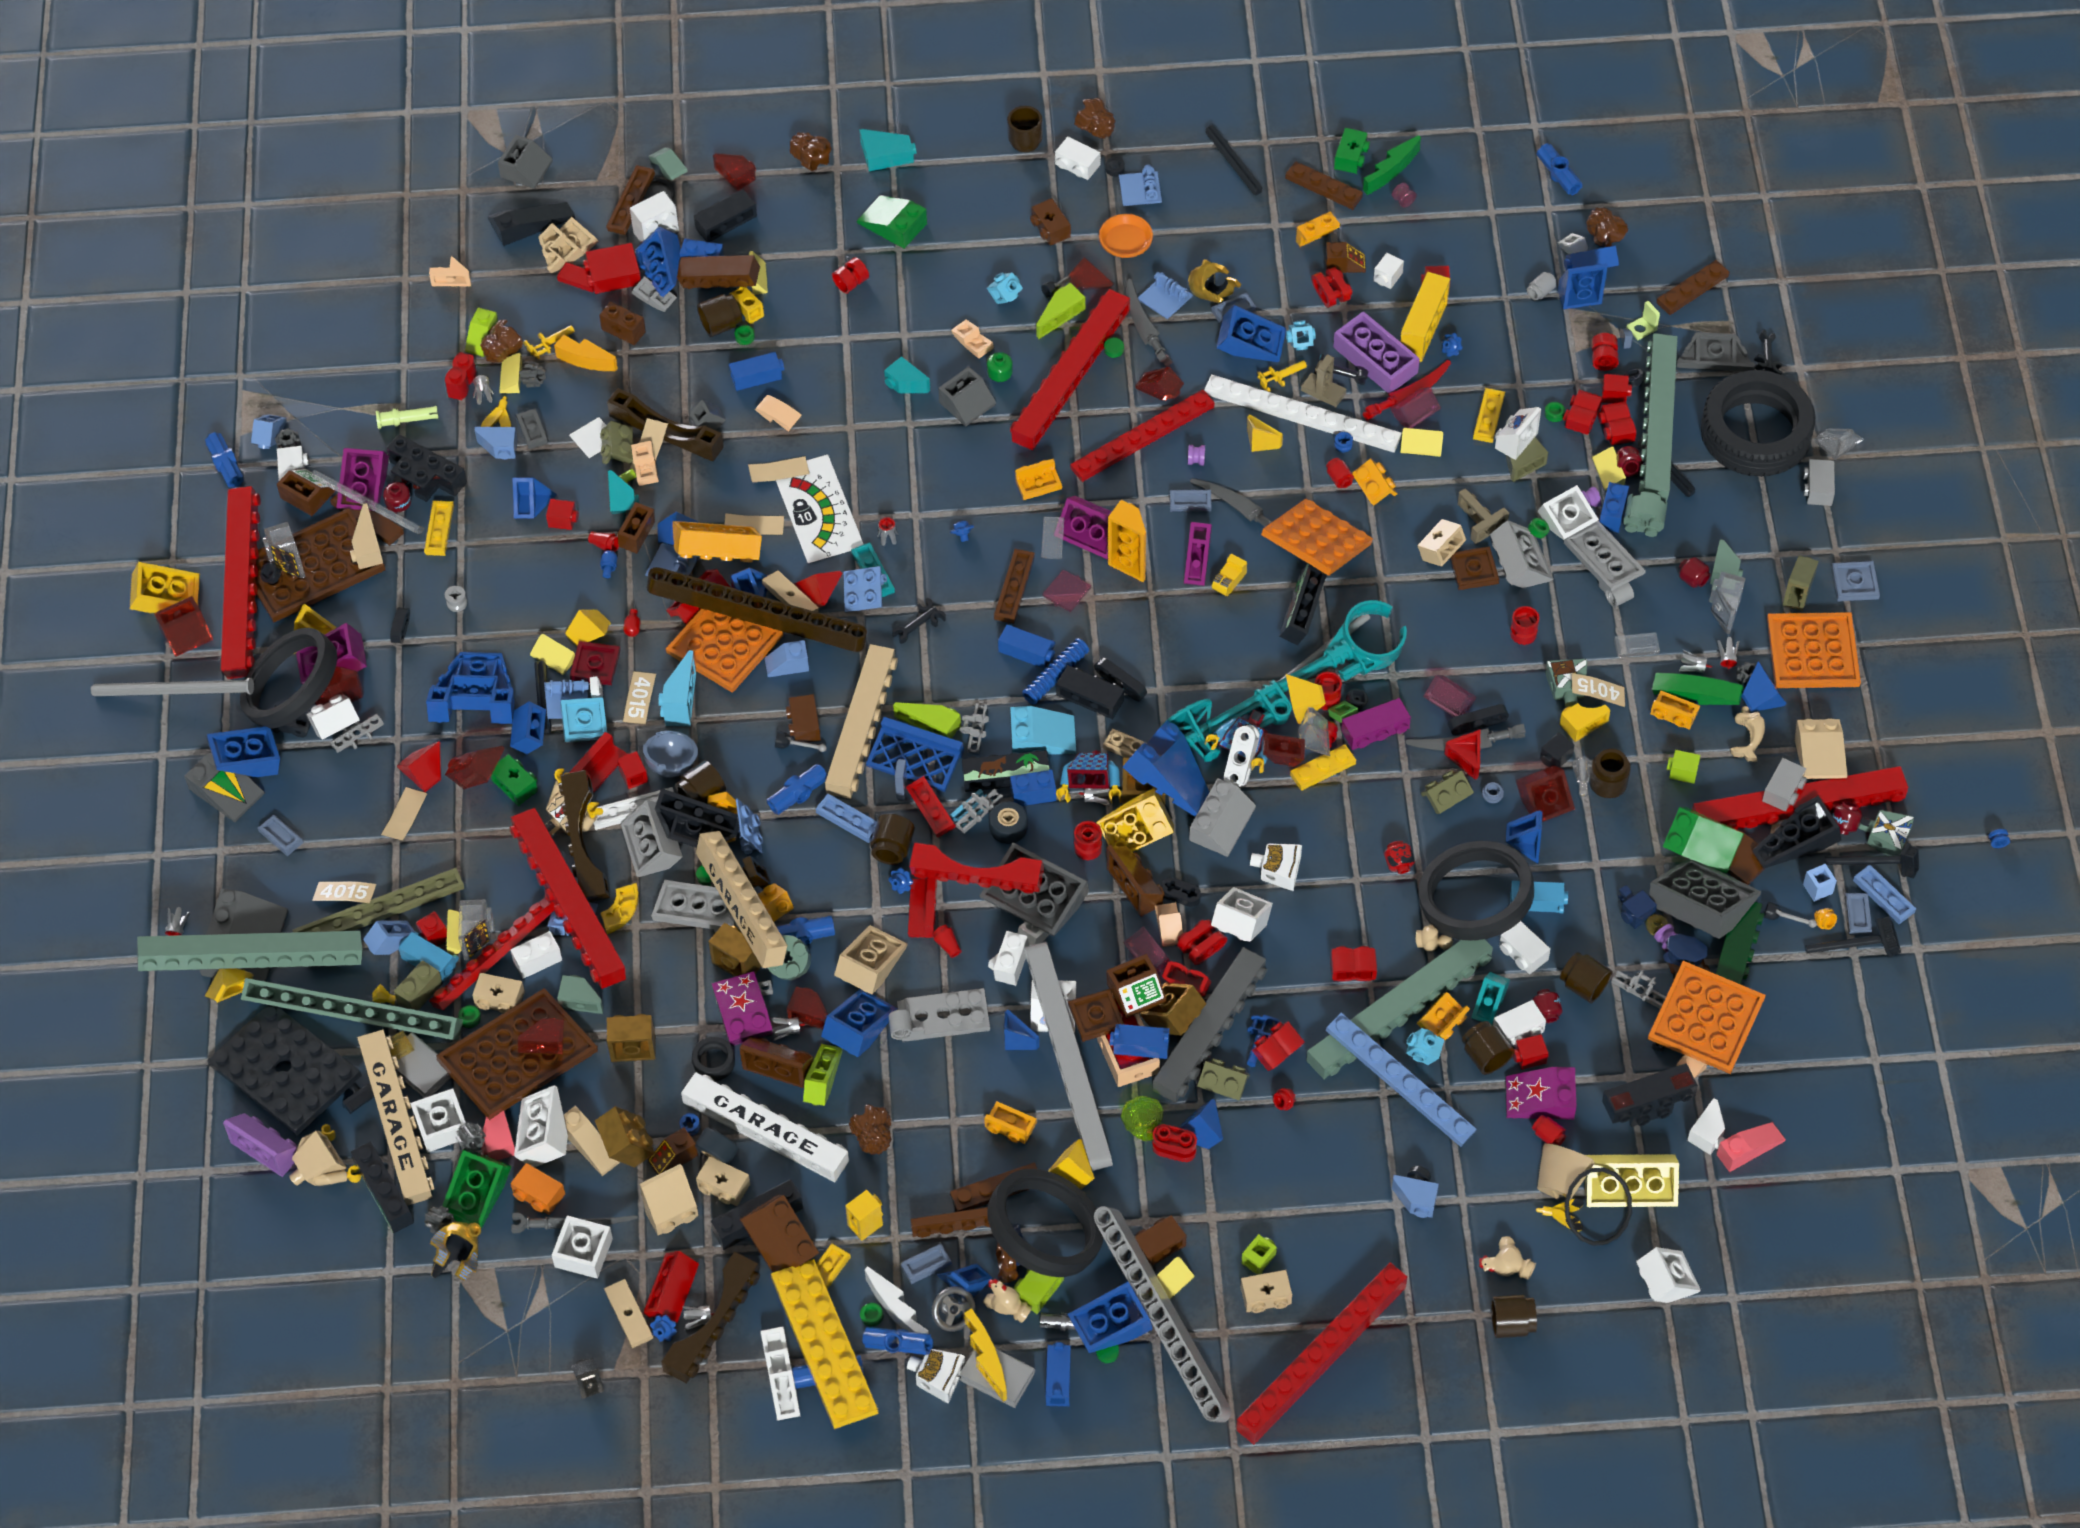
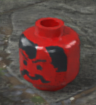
M1395 841L1387 845L1384 856L1389 870L1398 872V874L1409 872L1410 867L1415 863L1410 845L1403 843V841Z

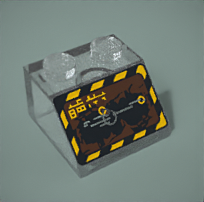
M288 522L265 528L266 537L262 538L269 562L274 561V564L279 565L281 571L300 578L306 577Z
M486 899L460 900L459 942L464 960H469L491 940V931H495L492 908H488Z

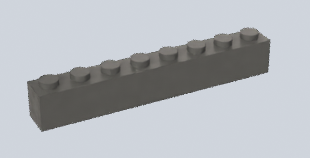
M1244 947L1206 1001L1201 1014L1194 1019L1154 1078V1092L1175 1103L1180 1096L1183 1098L1186 1095L1190 1081L1196 1080L1200 1073L1201 1065L1210 1059L1211 1050L1214 1046L1217 1047L1220 1044L1225 1029L1229 1030L1231 1028L1235 1014L1243 1010L1244 1001L1247 996L1251 997L1253 995L1257 981L1265 977L1267 973L1265 958Z

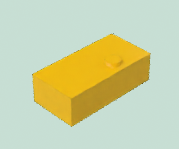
M1427 272L1401 331L1400 342L1420 358L1419 362L1423 361L1448 304L1450 278Z

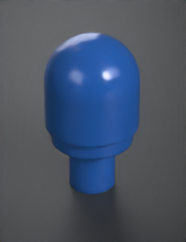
M612 550L605 551L601 556L600 566L603 570L604 578H610L611 572L617 567L618 557Z

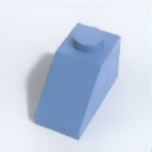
M267 414L254 419L251 443L258 444V447L263 449H270L271 446L276 445L275 437L280 433V430L284 429L287 418Z
M475 427L477 442L495 459H516L518 438L515 427Z
M805 640L783 643L766 656L767 676L774 677L809 671Z
M376 921L363 940L374 955H390L399 949V944L403 938L408 937L411 932L415 933L408 921Z
M1394 1175L1392 1190L1409 1213L1421 1218L1433 1217L1439 1184Z

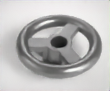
M954 1286L941 1291L932 1305V1317L937 1326L950 1332L965 1328L967 1325L964 1319L957 1324L952 1325L954 1317L960 1311L972 1308L975 1312L974 1298L970 1292H967L962 1287ZM953 1293L961 1294L966 1298L967 1302L959 1303L955 1298L948 1295ZM939 1306L941 1312L946 1315L945 1322L939 1316Z

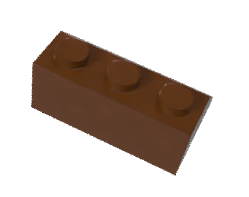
M1108 846L1107 870L1140 917L1155 910V905H1162L1164 891L1159 884H1155L1150 870L1143 867L1139 855L1136 852L1133 853L1129 846Z
M752 1036L740 1046L744 1070L804 1088L805 1078L814 1061L813 1056L808 1052L796 1051L784 1044L777 1045L765 1038H755Z
M776 1195L740 1219L772 1273L789 1267L796 1268L819 1254L784 1195Z

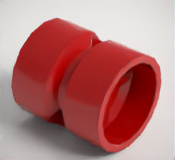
M853 257L844 266H841L832 273L835 285L845 294H848L857 287V284L860 285L869 278L868 269L856 257Z
M1600 333L1592 338V364L1597 370L1608 371L1618 366V339L1615 335Z
M1523 606L1514 611L1510 635L1514 642L1527 645L1534 642L1537 638L1540 617L1534 608Z
M1333 672L1319 674L1314 683L1322 685L1326 704L1320 709L1327 711L1329 708L1340 703L1342 681Z
M1081 822L1074 830V850L1079 858L1094 860L1101 854L1102 831L1095 822Z

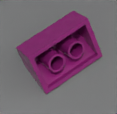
M1078 496L1069 497L1065 502L1054 536L1108 559V516L1112 511Z

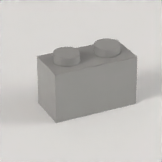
M1809 459L1808 467H1804L1803 479H1807V484H1804L1803 495L1807 496V504L1832 506L1835 495L1834 461Z
M1782 758L1765 789L1762 801L1786 812L1789 805L1793 806L1799 795L1796 792L1798 789H1803L1807 778L1804 777L1806 768Z

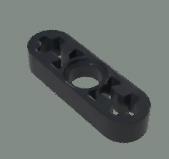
M1102 657L1094 665L1096 672L1111 684L1119 685L1124 689V693L1133 700L1139 702L1147 695V690L1142 683L1108 659Z
M1498 704L1455 716L1449 720L1448 726L1453 735H1460L1502 723L1508 719L1509 713L1505 705Z

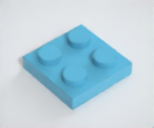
M603 697L561 700L565 742L598 740L607 732Z

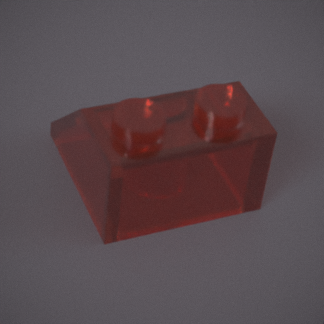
M336 666L330 683L315 702V705H325L330 702L329 700L339 694L347 696L351 702L362 698L364 693L358 671Z
M497 746L453 757L448 763L449 768L445 775L463 789L487 783L505 748Z
M1553 765L1516 780L1521 800L1529 814L1539 810L1542 811V822L1575 810L1563 769Z

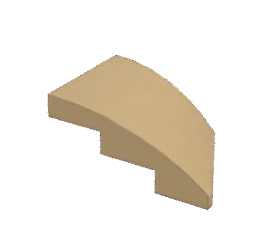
M573 217L560 229L551 224L538 237L547 262V269L551 273L562 269L566 262L573 263L599 242L596 237Z
M1544 1144L1537 1188L1539 1191L1556 1199L1559 1195L1566 1197L1569 1186L1575 1178L1592 1168L1595 1162L1592 1158L1565 1147ZM1585 1177L1581 1178V1180L1573 1188L1571 1198L1573 1197V1195L1575 1194V1192L1577 1191Z

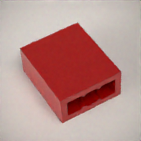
M632 243L585 252L586 260H583L585 272H590V275H587L589 287L593 286L595 294L634 287L641 281Z

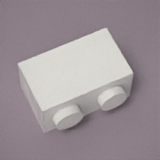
M1067 137L1055 151V164L1062 169L1074 173L1078 177L1089 180L1100 166V152Z
M336 695L329 700V703L325 705L319 704L313 707L310 713L306 714L316 735L323 740L359 721L358 715L347 696Z
M1521 921L1501 935L1499 944L1501 951L1515 960L1516 965L1521 970H1525L1529 975L1549 960L1550 948Z
M550 931L510 949L513 963L522 979L562 961L559 946Z
M1006 931L993 968L996 981L1017 985L1026 959L1024 947L1029 946L1028 936Z
M1533 1000L1495 1017L1493 1026H1497L1513 1047H1515L1516 1040L1542 1034L1546 1024L1544 1016Z

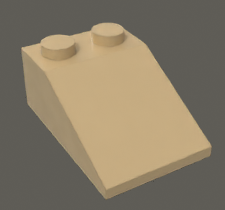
M1840 719L1797 720L1795 744L1800 765L1806 768L1804 777L1807 779L1847 778L1844 738Z
M869 925L840 954L834 976L865 992L873 994L883 984L907 948V943Z
M681 1164L640 1183L645 1212L657 1235L669 1233L676 1226L689 1223L699 1216L696 1202Z

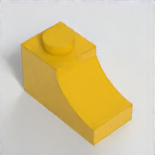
M1577 703L1562 711L1559 725L1577 742L1609 721L1610 709L1606 705L1597 708H1586Z

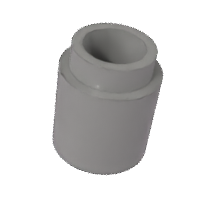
M1541 273L1529 283L1527 288L1528 295L1533 300L1544 298L1556 287L1555 277L1551 273Z

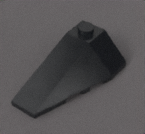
M565 202L508 209L488 216V220L502 245L506 246L544 231L551 224L557 226L567 222L571 217L575 218V215L568 203Z
M1816 796L1799 805L1794 810V813L1787 820L1782 821L1780 827L1773 834L1770 833L1752 852L1762 868H1768L1822 851L1842 840L1840 827L1820 797Z

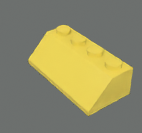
M1675 1154L1585 1155L1594 1160L1595 1164L1592 1168L1605 1167L1618 1173L1627 1183L1632 1196V1207L1678 1206L1679 1162ZM1593 1172L1585 1177L1587 1207H1627V1196L1624 1188L1614 1176L1605 1172Z

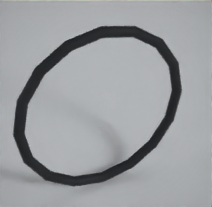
M1605 1167L1590 1168L1575 1178L1569 1186L1565 1198V1217L1570 1230L1581 1241L1593 1246L1607 1245L1618 1239L1628 1227L1632 1214V1196L1629 1188L1618 1173ZM1593 1172H1605L1614 1176L1622 1184L1627 1196L1628 1212L1623 1226L1614 1236L1601 1241H1593L1583 1237L1574 1227L1570 1217L1569 1201L1573 1188L1581 1178Z

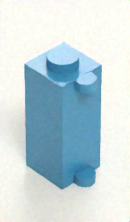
M1512 881L1510 904L1518 893L1520 881ZM1534 882V899L1529 911L1563 913L1564 904L1568 905V891H1564V883Z
M411 932L408 937L403 938L399 944L401 959L415 967L422 960L439 971L442 983L456 968L459 956L456 954L451 955L420 937V933Z

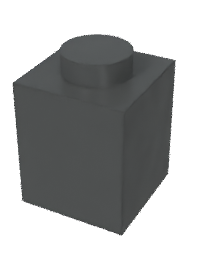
M703 399L689 413L697 426H706L713 430H717L726 421L719 406Z

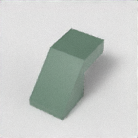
M664 147L648 156L651 163L659 165L664 179L673 180L688 172L672 149Z

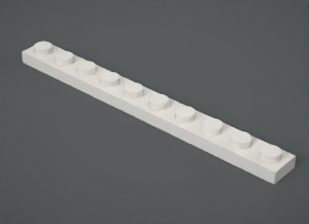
M1212 374L1204 389L1208 396L1337 435L1340 432H1348L1352 435L1354 441L1395 453L1401 439V432Z

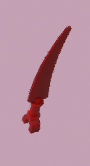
M1450 360L1445 361L1436 370L1419 381L1388 393L1389 397L1387 400L1379 404L1375 403L1365 408L1366 412L1363 413L1365 420L1368 421L1389 407L1393 408L1396 406L1399 409L1423 395L1446 372L1451 364Z

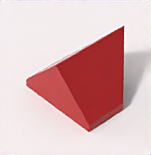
M841 571L819 573L796 582L794 585L815 605L822 607L826 605L843 573Z
M1481 729L1449 740L1446 743L1444 754L1475 780L1479 778Z
M440 741L411 753L397 765V768L424 792H427L441 780Z

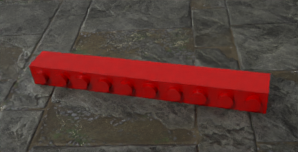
M1111 289L1100 297L1098 306L1091 310L1086 323H1082L1079 333L1071 339L1068 349L1061 353L1059 362L1052 366L1050 375L1047 379H1043L1040 389L1032 395L1029 405L1022 409L1020 418L1011 425L1012 442L1032 451L1104 349L1106 340L1113 336L1130 311L1129 297Z
M252 486L228 489L221 671L227 679L246 677L255 663L253 650L256 644L253 634L256 631L254 613L257 612L255 595L258 592L255 579L258 576L256 559L259 558L257 548L259 531L257 524L260 523L258 506L261 504V499Z
M1901 766L1849 775L1847 778H1832L1805 783L1803 789H1798L1796 792L1799 795L1793 806L1789 805L1786 812L1763 802L1765 791L1694 803L1692 810L1736 830L1742 828L1751 829L1758 825H1773L1780 820L1788 819L1799 805L1816 796L1820 797L1830 813H1834L1835 806L1842 804L1843 801L1854 803L1859 808L1868 805L1877 806L1890 801L1899 802L1905 799L1909 787Z
M533 808L512 816V826L509 827L514 839H518L521 853H526L530 869H535L539 885H544L548 901H553L557 917H562L566 933H571L573 937L572 943L576 950L579 949L581 951V959L584 965L590 967L593 981L598 982L601 989L626 980L623 962L537 810Z
M1390 1262L1237 1419L1236 1431L1254 1445L1406 1289L1408 1276Z

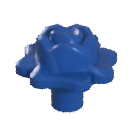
M1456 333L1446 334L1445 339L1441 341L1443 346L1442 352L1446 353L1448 357L1459 355V350L1463 348L1461 345L1462 338L1457 337Z
M959 521L954 524V529L950 533L960 536L961 542L969 540L968 533L974 528V525H969L967 521Z
M903 868L893 870L891 872L892 876L889 877L892 890H897L899 894H902L904 891H910V885L913 884L910 872L904 871Z
M658 1315L655 1321L650 1324V1327L653 1329L651 1331L652 1335L656 1336L660 1342L664 1340L671 1341L672 1336L677 1333V1329L674 1328L676 1322L670 1320L668 1315L663 1317Z

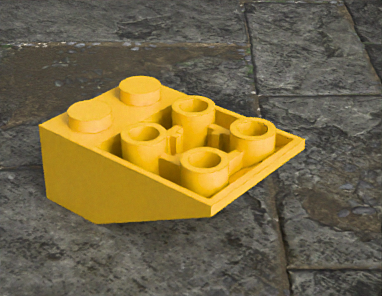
M1156 788L1133 798L1097 821L1109 846H1129L1132 851H1135L1174 833V823L1159 794L1155 792Z

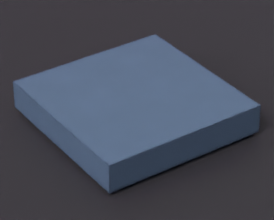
M1874 561L1832 563L1831 569L1837 601L1879 599L1880 593Z

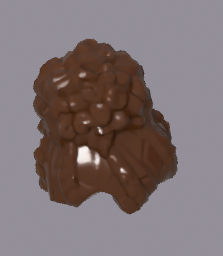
M1100 98L1084 99L1085 109L1078 111L1074 125L1101 139L1111 136L1116 120L1113 114L1104 108L1103 100Z
M798 132L790 141L789 151L794 158L800 160L803 167L813 172L817 170L818 165L829 164V154L832 148L830 142L822 136L814 137L809 132Z
M1604 207L1593 209L1587 220L1588 232L1594 236L1593 240L1596 245L1603 248L1611 247L1613 242H1620L1629 230L1628 225L1622 218L1612 215V212Z
M506 319L499 320L496 325L492 326L489 334L484 336L480 344L486 360L492 363L503 362L509 354L517 352L523 345L522 338L511 326H504L507 323Z
M867 1104L863 1115L855 1114L850 1118V1130L852 1134L857 1136L862 1151L871 1155H879L887 1150L892 1138L889 1130L891 1117L885 1107H875Z

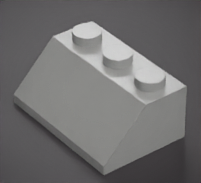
M1507 520L1490 534L1493 541L1492 545L1498 553L1499 562L1506 572L1507 581L1511 585L1526 588L1553 580L1538 541L1529 532L1528 528Z
M1217 778L1190 826L1189 841L1228 857L1253 814L1256 805L1238 786Z
M646 800L621 823L636 876L638 877L670 869L683 857L678 841L666 837L654 809L656 802Z

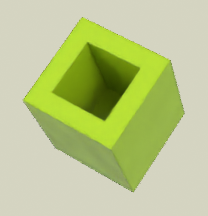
M1675 750L1674 758L1669 757L1667 770H1671L1669 779L1694 784L1700 755Z

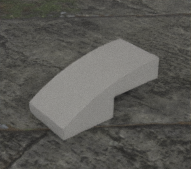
M646 277L632 290V294L640 300L663 312L677 299L670 291L664 297L660 296L652 282Z

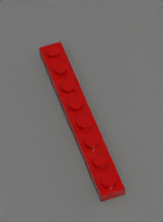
M1202 389L1071 463L1070 469L1083 482L1214 408L1215 402Z
M545 894L540 902L533 904L527 914L516 919L508 931L499 934L497 940L492 945L486 946L480 956L469 961L461 973L455 974L445 987L438 989L434 993V997L429 1000L431 1005L440 1010H444L479 978L480 973H485L554 911L553 901L549 902Z

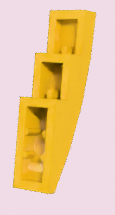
M971 1308L964 1313V1321L973 1333L970 1335V1345L979 1355L976 1357V1368L1004 1402L1007 1400V1389L1002 1366L985 1327Z

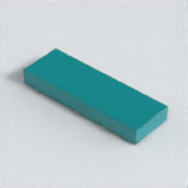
M869 542L851 549L859 569L881 566V573L887 576V582L881 585L882 597L895 593V588L871 543Z

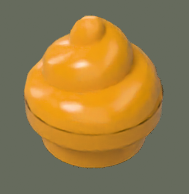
M1830 908L1820 909L1814 913L1816 924L1821 929L1829 930L1837 922V915Z

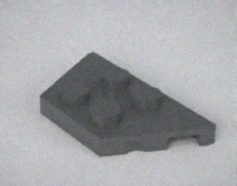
M1696 332L1692 337L1691 343L1686 346L1681 358L1677 360L1676 368L1750 371L1755 370V364L1749 360L1748 352L1741 345V341L1736 334Z

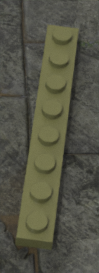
M457 868L374 898L370 903H361L295 928L292 931H355L376 921L387 919L465 889Z

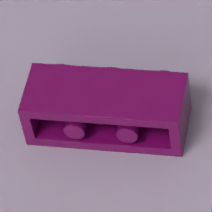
M1398 698L1342 719L1341 731L1351 749L1354 750L1364 748L1375 741H1383L1391 735L1404 733L1407 729H1410L1411 717L1401 699Z

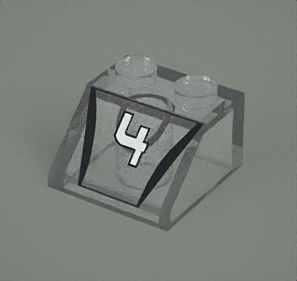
M1721 571L1719 579L1715 578L1709 602L1713 603L1711 612L1725 633L1730 634L1741 602L1746 578Z

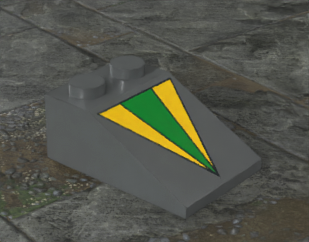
M211 751L184 776L189 790L233 822H236L264 795V791L247 775L217 770Z

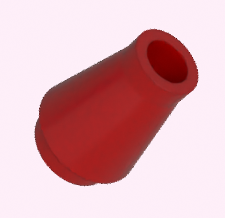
M592 531L588 536V542L603 551L612 550L616 552L619 548L618 537L614 533Z
M947 924L940 926L933 932L934 941L951 958L956 957L962 952L952 928H949Z

